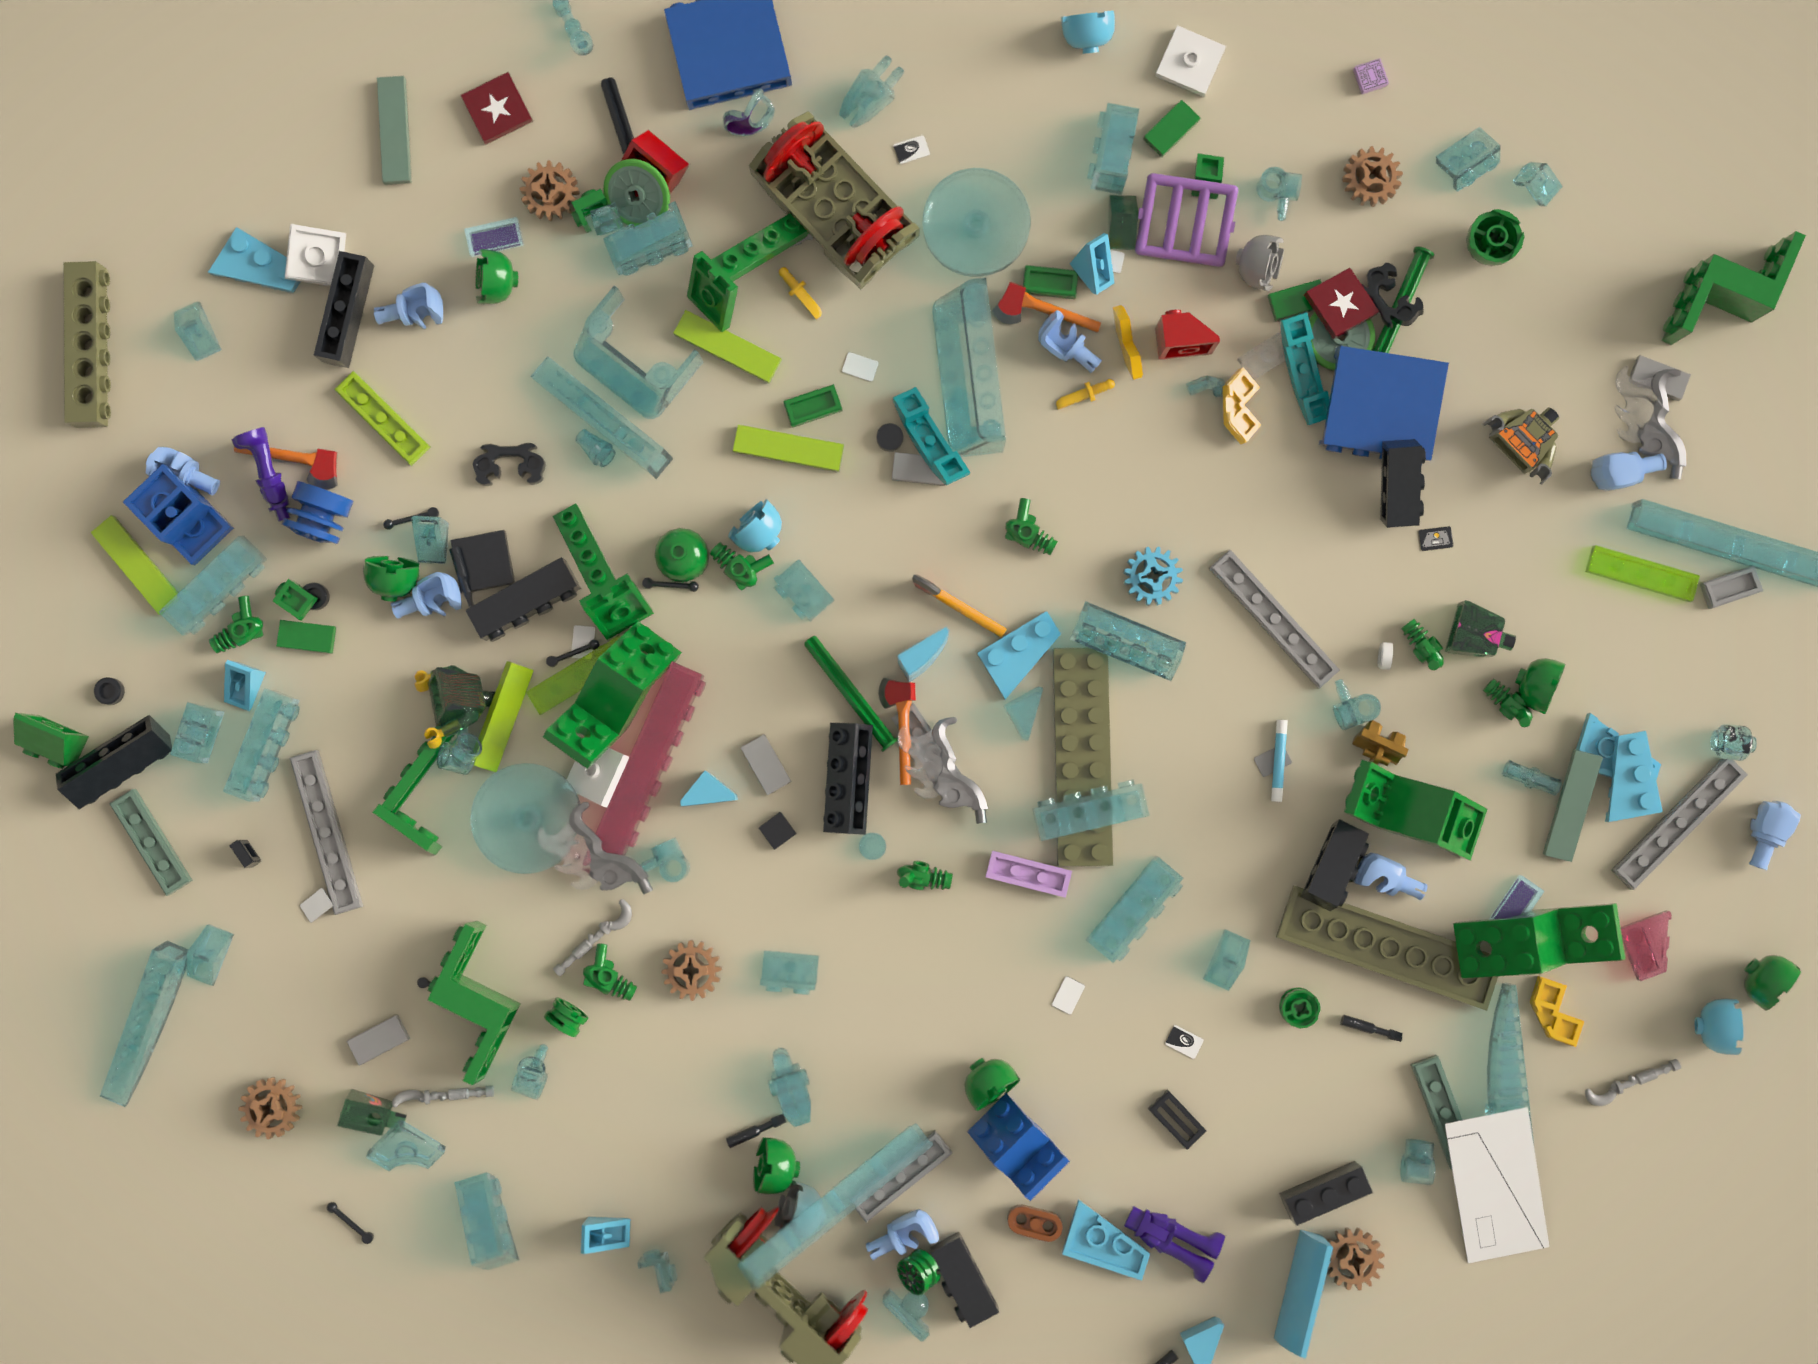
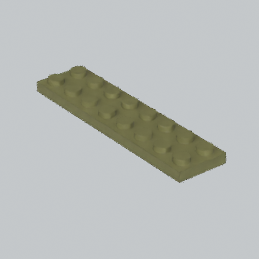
M1108 647L1053 648L1058 867L1113 866Z
M1293 885L1276 935L1277 938L1477 1008L1488 1010L1498 976L1461 978L1456 941L1344 903L1341 907L1338 906L1332 911H1328L1300 897L1304 888ZM1481 951L1484 955H1490V953Z

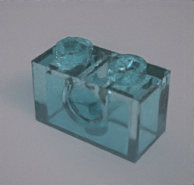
M187 702L170 755L195 763L208 764L224 711Z

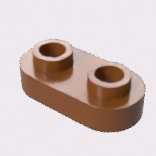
M1020 1204L1011 1208L1008 1213V1225L1016 1234L1052 1242L1058 1239L1062 1233V1222L1059 1216L1053 1212ZM1019 1214H1024L1026 1220L1023 1223H1019L1016 1221V1217ZM1046 1221L1053 1223V1227L1050 1230L1043 1228V1224Z

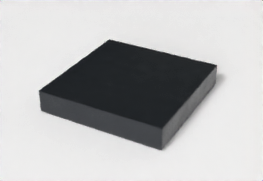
M505 530L451 540L452 548L460 547L471 592L515 583ZM458 580L460 593L464 594L461 581Z

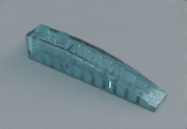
M547 356L530 376L655 479L659 477L673 460L671 455L662 446L550 357Z
M168 940L152 949L100 1097L123 1107L128 1105L165 1026L191 957V950Z
M1502 983L1489 1040L1487 1063L1488 1104H1485V1114L1491 1115L1527 1107L1533 1138L1517 989L1515 984Z

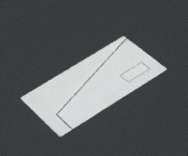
M1525 1107L1446 1123L1445 1128L1468 1263L1549 1247L1528 1108Z

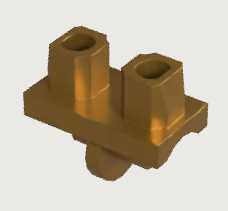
M1370 720L1354 737L1352 745L1363 749L1362 755L1370 758L1369 761L1376 765L1381 763L1388 766L1390 762L1397 765L1402 757L1405 758L1409 750L1405 747L1406 736L1393 731L1389 734L1388 739L1380 736L1383 726L1376 721Z

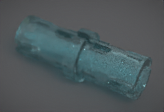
M1511 760L1507 761L1502 773L1504 777L1524 783L1525 787L1529 789L1534 787L1553 796L1558 794L1562 784L1561 779L1543 774L1538 768H1528Z

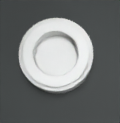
M1382 642L1378 653V668L1390 670L1393 658V643Z

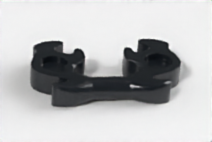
M1386 262L1383 266L1369 270L1367 273L1368 288L1363 284L1362 286L1380 311L1381 319L1388 328H1393L1392 321L1402 326H1410L1416 321L1418 316L1424 314L1423 302L1419 297H1416L1415 304L1409 303V296L1405 295L1398 300V307L1394 309L1389 307L1379 295L1380 289L1389 291L1396 286L1395 278H1388L1389 276L1397 277V269L1394 265Z
M523 443L518 446L485 444L480 448L488 452L479 455L473 461L476 481L484 486H491L493 484L488 480V477L492 474L497 478L501 477V468L495 464V460L500 457L523 458L524 462L518 465V474L522 478L526 473L531 474L532 476L527 479L529 484H538L544 480L543 473L546 462L540 455L530 452L537 449V446L533 443Z

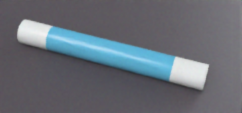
M1277 720L1271 795V801L1282 802L1287 720Z

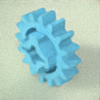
M1149 547L1145 548L1144 555L1139 551L1135 552L1137 560L1129 559L1127 563L1131 566V569L1128 568L1123 571L1124 574L1129 575L1124 584H1131L1132 587L1128 594L1130 595L1135 592L1137 594L1135 601L1137 602L1142 598L1146 599V606H1149L1152 600H1155L1157 606L1162 604V598L1170 601L1172 599L1170 592L1174 594L1179 592L1175 584L1183 582V579L1177 577V574L1181 573L1183 569L1175 568L1178 558L1170 560L1171 551L1169 550L1164 555L1160 554V547H1157L1154 553H1151ZM1156 559L1165 563L1167 567L1164 568L1157 564ZM1144 561L1143 572L1135 575L1138 565ZM1151 570H1153L1154 574L1161 575L1155 580V583L1153 579L1144 578ZM1171 578L1169 586L1162 592L1163 581ZM1138 585L1147 587L1150 593L1143 591Z

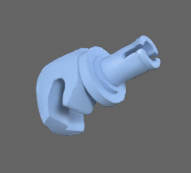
M423 282L403 290L402 294L396 296L395 304L374 307V317L378 324L400 319L405 326L415 323L421 328L426 329V325L423 322L426 316H431L438 325L442 323L443 300L440 293L434 287Z
M1058 310L1053 312L1039 329V342L1059 359L1066 362L1069 358H1074L1092 373L1095 367L1097 368L1101 363L1102 359L1098 358L1084 346L1083 341L1086 337L1083 334H1080L1077 338L1075 323L1071 326L1068 335L1062 334L1061 323L1064 315Z
M158 447L147 458L146 474L148 476L162 464H165L189 487H196L210 495H214L219 488L220 480L200 472L199 463L182 452L169 447Z
M1637 452L1606 454L1593 460L1591 477L1598 489L1605 491L1623 489L1641 483L1644 479V474L1666 470L1667 461L1662 453L1641 458Z
M435 572L417 582V585L412 588V596L392 602L391 606L393 607V614L399 619L416 611H419L423 616L432 614V611L446 616V613L441 608L443 602L448 601L455 610L461 609L462 602L456 580L446 573Z
M1763 801L1759 805L1757 818H1752L1750 823L1751 836L1756 838L1758 843L1749 865L1767 870L1774 848H1778V846L1785 847L1786 841L1794 834L1801 815L1789 804L1781 801Z
M1373 852L1361 859L1358 865V873L1353 880L1354 883L1360 886H1369L1374 880L1384 876L1383 882L1376 887L1378 892H1386L1390 896H1395L1401 891L1418 900H1422L1425 895L1415 890V888L1424 892L1428 888L1426 883L1406 876L1405 866Z
M917 1209L887 1224V1234L870 1243H866V1248L868 1252L871 1251L870 1257L872 1260L892 1250L903 1255L907 1253L906 1246L914 1249L918 1248L919 1241L911 1235L912 1230L925 1236L930 1244L936 1243L939 1240V1234L928 1213Z

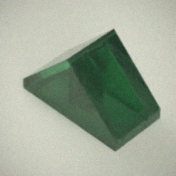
M1109 195L1108 238L1110 249H1135L1139 215L1136 196Z

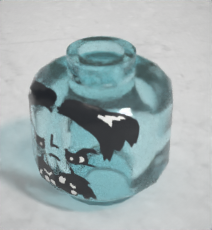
M1723 724L1718 730L1713 731L1710 744L1711 749L1715 751L1719 758L1744 761L1749 757L1750 753L1755 751L1757 741L1747 726Z

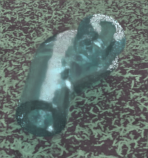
M1206 375L1188 382L1186 385L1190 395L1208 389L1213 391L1215 397L1223 396L1222 387L1226 382L1222 378Z

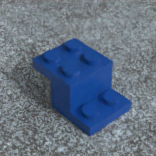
M165 464L158 467L123 501L160 541L173 545L194 566L234 529L198 490L185 485Z
M1007 1093L967 1131L993 1165L1010 1178L1029 1201L1070 1162L1043 1129L1028 1117Z

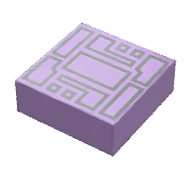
M1381 59L1355 66L1353 69L1361 94L1387 87L1389 84Z

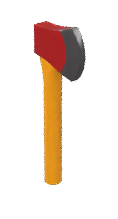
M916 574L912 577L915 587L932 595L1000 638L1004 635L1005 627L941 590L929 580Z

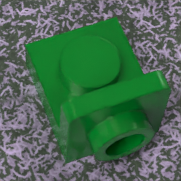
M1198 153L1194 179L1222 183L1224 157ZM1192 190L1191 195L1199 197L1200 191ZM1210 193V199H1217L1219 194Z
M288 579L277 587L275 591L276 596L272 601L302 621L318 598L303 589L297 582Z

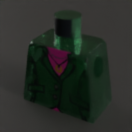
M1464 600L1457 605L1445 652L1489 658L1496 655L1498 647L1511 651L1515 645L1516 635L1503 632L1505 625L1503 617Z

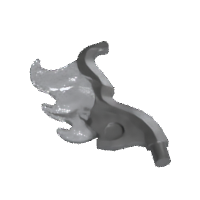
M1625 366L1617 374L1616 387L1623 395L1626 406L1622 409L1615 405L1614 408L1618 417L1626 422L1629 430L1625 432L1619 428L1617 432L1620 438L1626 442H1641L1642 447H1639L1638 451L1643 455L1649 457L1662 453L1666 460L1670 462V465H1672L1670 478L1681 480L1683 466H1686L1685 447L1680 436L1665 422V416L1669 412L1665 383L1669 377L1680 376L1681 371L1678 369H1664L1656 373L1652 378L1634 380L1627 375L1628 367Z
M950 717L939 720L931 731L918 737L907 734L906 726L904 725L898 733V743L901 749L913 758L915 763L913 768L907 765L904 768L910 776L924 784L923 789L915 787L913 789L915 793L921 798L926 799L935 798L940 795L939 805L943 807H970L972 810H975L976 824L987 823L986 809L988 807L981 789L974 781L957 772L954 768L957 759L946 738L945 730L948 725L955 724L957 719Z
M583 802L572 810L569 822L559 833L552 836L546 835L544 828H540L538 832L540 846L549 853L561 856L564 860L563 865H555V868L562 873L575 874L580 877V882H572L571 884L576 889H589L598 882H601V890H612L626 882L634 881V883H638L643 895L653 890L647 878L649 875L639 863L628 856L607 853L603 850V841L582 820L583 811L590 807L588 802Z

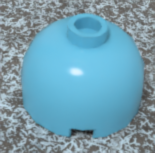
M1114 11L1061 17L1064 38L1073 48L1082 49L1083 54L1099 52L1098 47L1107 44L1112 39L1115 31Z
M765 499L764 503L762 501L758 502L739 519L741 521L739 529L733 526L728 534V538L744 551L760 552L765 548L769 551L780 541L777 536L782 528V520L776 508Z
M1737 999L1713 1000L1704 1006L1700 1017H1695V1033L1701 1034L1703 1043L1717 1053L1726 1055H1739L1742 1048H1736L1737 1041H1743V1017L1741 1009H1735L1734 1005L1739 1003Z

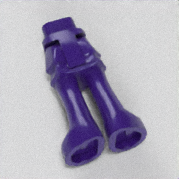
M265 427L234 436L231 439L234 447L250 450L255 459L259 478L255 481L261 488L260 492L263 499L271 507L268 508L269 512H275L278 522L283 521L284 518H290L289 513L286 512V506L289 505L284 482L281 481L282 474L276 473L272 466Z
M1135 1206L1132 1207L1124 1224L1125 1227L1134 1231V1236L1140 1237L1151 1249L1155 1248L1159 1253L1168 1254L1193 1270L1194 1278L1202 1284L1210 1275L1214 1261L1199 1256L1172 1242L1173 1237L1197 1248L1215 1260L1218 1258L1225 1240V1235L1219 1232H1214L1209 1237L1200 1235L1176 1222V1219L1168 1218L1167 1214L1150 1213L1148 1209L1143 1211Z

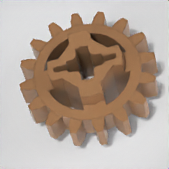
M1370 146L1367 153L1360 149L1357 156L1352 155L1348 160L1350 164H1346L1343 169L1348 174L1343 176L1342 182L1349 183L1344 190L1345 192L1352 191L1354 193L1351 197L1352 200L1359 197L1361 198L1360 205L1363 206L1366 201H1370L1371 207H1374L1378 200L1383 205L1387 202L1388 197H1394L1396 194L1395 189H1398L1402 184L1397 179H1400L1403 172L1396 171L1400 162L1391 161L1393 153L1385 156L1383 147L1377 153L1374 147ZM1371 174L1376 176L1373 180L1369 178Z
M548 160L546 167H542L540 162H538L536 171L531 168L527 169L530 177H522V181L526 186L520 187L519 190L525 195L521 200L524 205H528L527 209L531 214L536 211L538 219H542L545 214L547 219L552 221L553 215L557 214L561 220L563 219V211L569 214L572 213L569 205L576 200L573 195H579L580 191L577 187H574L578 184V181L575 177H571L572 172L569 168L563 171L562 163L558 162L553 167L552 162ZM556 176L562 178L566 184L557 182ZM533 197H536L537 200H542L544 206L536 203Z
M693 940L688 941V947H685L681 942L678 944L679 951L670 949L668 952L672 958H665L663 960L668 965V968L663 969L661 973L668 974L669 977L664 981V984L671 983L673 985L670 993H674L677 990L680 991L679 999H683L686 994H689L690 1000L694 1001L697 993H699L701 998H705V989L713 992L715 987L712 982H720L721 980L720 977L715 975L716 972L722 970L721 966L715 965V962L720 957L711 956L713 947L707 950L703 949V941L697 947L694 946ZM686 953L685 961L682 965L674 966L679 956ZM698 953L704 956L709 964L702 963L698 959ZM690 962L693 963L694 968L699 970V972L694 974L693 979L691 974L685 971V968L690 966ZM709 975L707 982L703 986L698 987L701 976ZM676 977H681L686 982V987L682 986Z
M275 1077L268 1078L267 1082L261 1079L256 1081L257 1087L251 1085L247 1088L250 1094L241 1096V1100L246 1102V1104L239 1107V1111L245 1112L246 1116H243L240 1120L241 1122H249L246 1128L247 1131L256 1129L255 1137H260L264 1133L266 1139L273 1138L274 1134L277 1137H281L285 1134V1130L290 1131L294 1128L291 1122L300 1120V1116L295 1114V1112L302 1109V1105L296 1104V1100L301 1096L300 1094L293 1095L291 1093L295 1088L294 1085L285 1087V1079L279 1080L277 1084ZM264 1090H271L267 1097L258 1096ZM269 1103L272 1104L271 1109L274 1110L272 1113H270V1107L267 1106ZM274 1119L278 1121L283 1120L279 1125L270 1126Z
M1345 1227L1344 1235L1336 1231L1335 1236L1337 1239L1335 1241L1327 1239L1333 1246L1328 1266L1331 1268L1327 1270V1275L1330 1278L1335 1276L1334 1282L1338 1286L1344 1281V1287L1347 1290H1350L1352 1284H1354L1360 1291L1364 1282L1371 1287L1372 1282L1370 1278L1372 1276L1377 1279L1380 1278L1376 1272L1377 1268L1384 1269V1265L1378 1261V1259L1385 1257L1382 1251L1377 1250L1381 1246L1377 1240L1372 1241L1373 1236L1369 1232L1363 1235V1231L1358 1227L1354 1233L1348 1227ZM1356 1241L1366 1244L1368 1250L1365 1248L1359 1249ZM1342 1245H1344V1246L1342 1247V1249L1340 1250V1252L1337 1253L1338 1250H1339V1248H1340ZM1354 1252L1358 1257L1354 1258V1263L1352 1265L1348 1260L1352 1259V1254ZM1338 1268L1348 1269L1350 1276L1342 1274Z

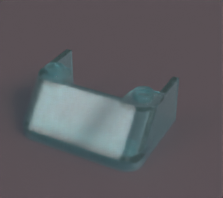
M614 285L588 316L574 349V359L581 368L640 415L647 419H654L659 417L703 364V360L699 352L694 349L678 370L668 363L660 362L655 364L646 374L606 342V339L613 331V322L610 317L625 300L620 290Z

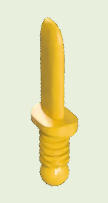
M781 267L778 274L790 286L791 290L788 294L791 297L795 294L817 320L822 315L821 309L803 288L806 285L804 280L798 283L797 279L791 275V272L789 273L786 267Z
M1107 379L1105 382L1102 381V383L1092 385V387L1089 382L1084 383L1086 388L1058 399L1056 402L1057 409L1068 407L1089 398L1091 402L1095 401L1094 394L1097 395V393L1099 394L1102 391L1114 388L1115 382L1112 379Z

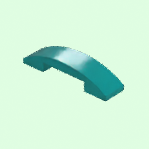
M1304 312L1280 320V328L1291 384L1307 425H1312L1326 420L1330 398L1328 391L1323 390L1311 339H1314L1308 313Z
M917 387L893 397V403L909 437L932 472L946 486L970 475V471L959 453L951 450L929 415V406Z

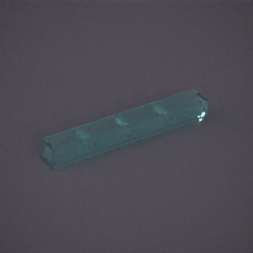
M1645 499L1632 503V511L1626 528L1628 530L1750 567L1755 566L1757 569L1818 587V552Z
M917 1123L907 1127L738 1263L737 1266L751 1284L750 1287L752 1289L760 1287L934 1144L928 1140Z

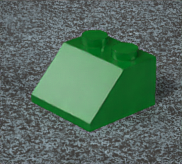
M15 713L13 717L14 744L24 748L22 753L34 758L43 756L48 759L47 763L60 769H64V766H69L80 758L89 738L85 734L40 715Z

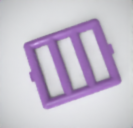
M1156 173L1149 174L1142 208H1139L1137 219H1140L1135 246L1136 254L1222 267L1226 261L1230 233H1234L1236 222L1233 221L1238 195L1237 186ZM1157 185L1173 187L1163 247L1147 245ZM1184 189L1200 191L1189 251L1173 249ZM1210 193L1226 195L1216 255L1200 253Z

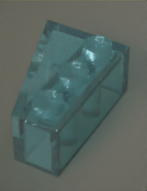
M1107 103L1106 111H1100L1097 127L1102 128L1101 136L1095 137L1092 153L1097 154L1095 163H1090L1087 179L1092 180L1090 189L1122 195L1128 177L1127 170L1132 154L1131 149L1135 137L1139 108Z
M676 201L668 204L670 210L659 216H656L653 212L646 216L647 222L635 227L634 224H630L603 238L618 275L624 274L627 276L634 274L639 270V267L647 264L649 266L657 265L664 260V257L672 254L674 256L682 255L689 250L688 248L693 246Z
M486 1172L454 1182L471 1265L490 1270L519 1261L507 1220V1213L501 1200L500 1194L502 1190L498 1178Z

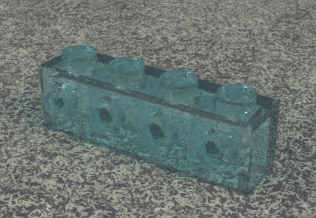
M238 536L165 605L159 613L181 635L184 636L190 632L195 635L206 625L203 620L210 613L215 616L225 607L223 601L230 594L235 597L245 588L243 582L249 576L255 578L265 569L263 563L267 558L245 536Z
M1085 601L1070 640L1169 681H1172L1181 663L1186 642L1087 601Z
M264 688L223 792L246 801L259 802L261 798H264L269 788V783H267L271 772L273 773L279 764V757H277L281 747L286 745L290 733L288 729L291 721H295L299 714V699Z
M1133 779L1118 783L1119 788L1108 791L1107 786L1091 789L1092 795L1081 797L1080 792L1064 795L1065 801L1054 803L1053 798L1038 801V807L1032 808L1039 840L1044 841L1150 816L1142 783L1135 784Z
M1155 856L1087 937L1086 941L1111 962L1114 963L1116 959L1121 961L1130 951L1128 947L1130 942L1134 938L1139 940L1146 932L1148 927L1145 924L1150 918L1156 919L1165 909L1164 901L1169 896L1173 898L1181 890L1183 885L1180 882L1184 878L1161 858Z

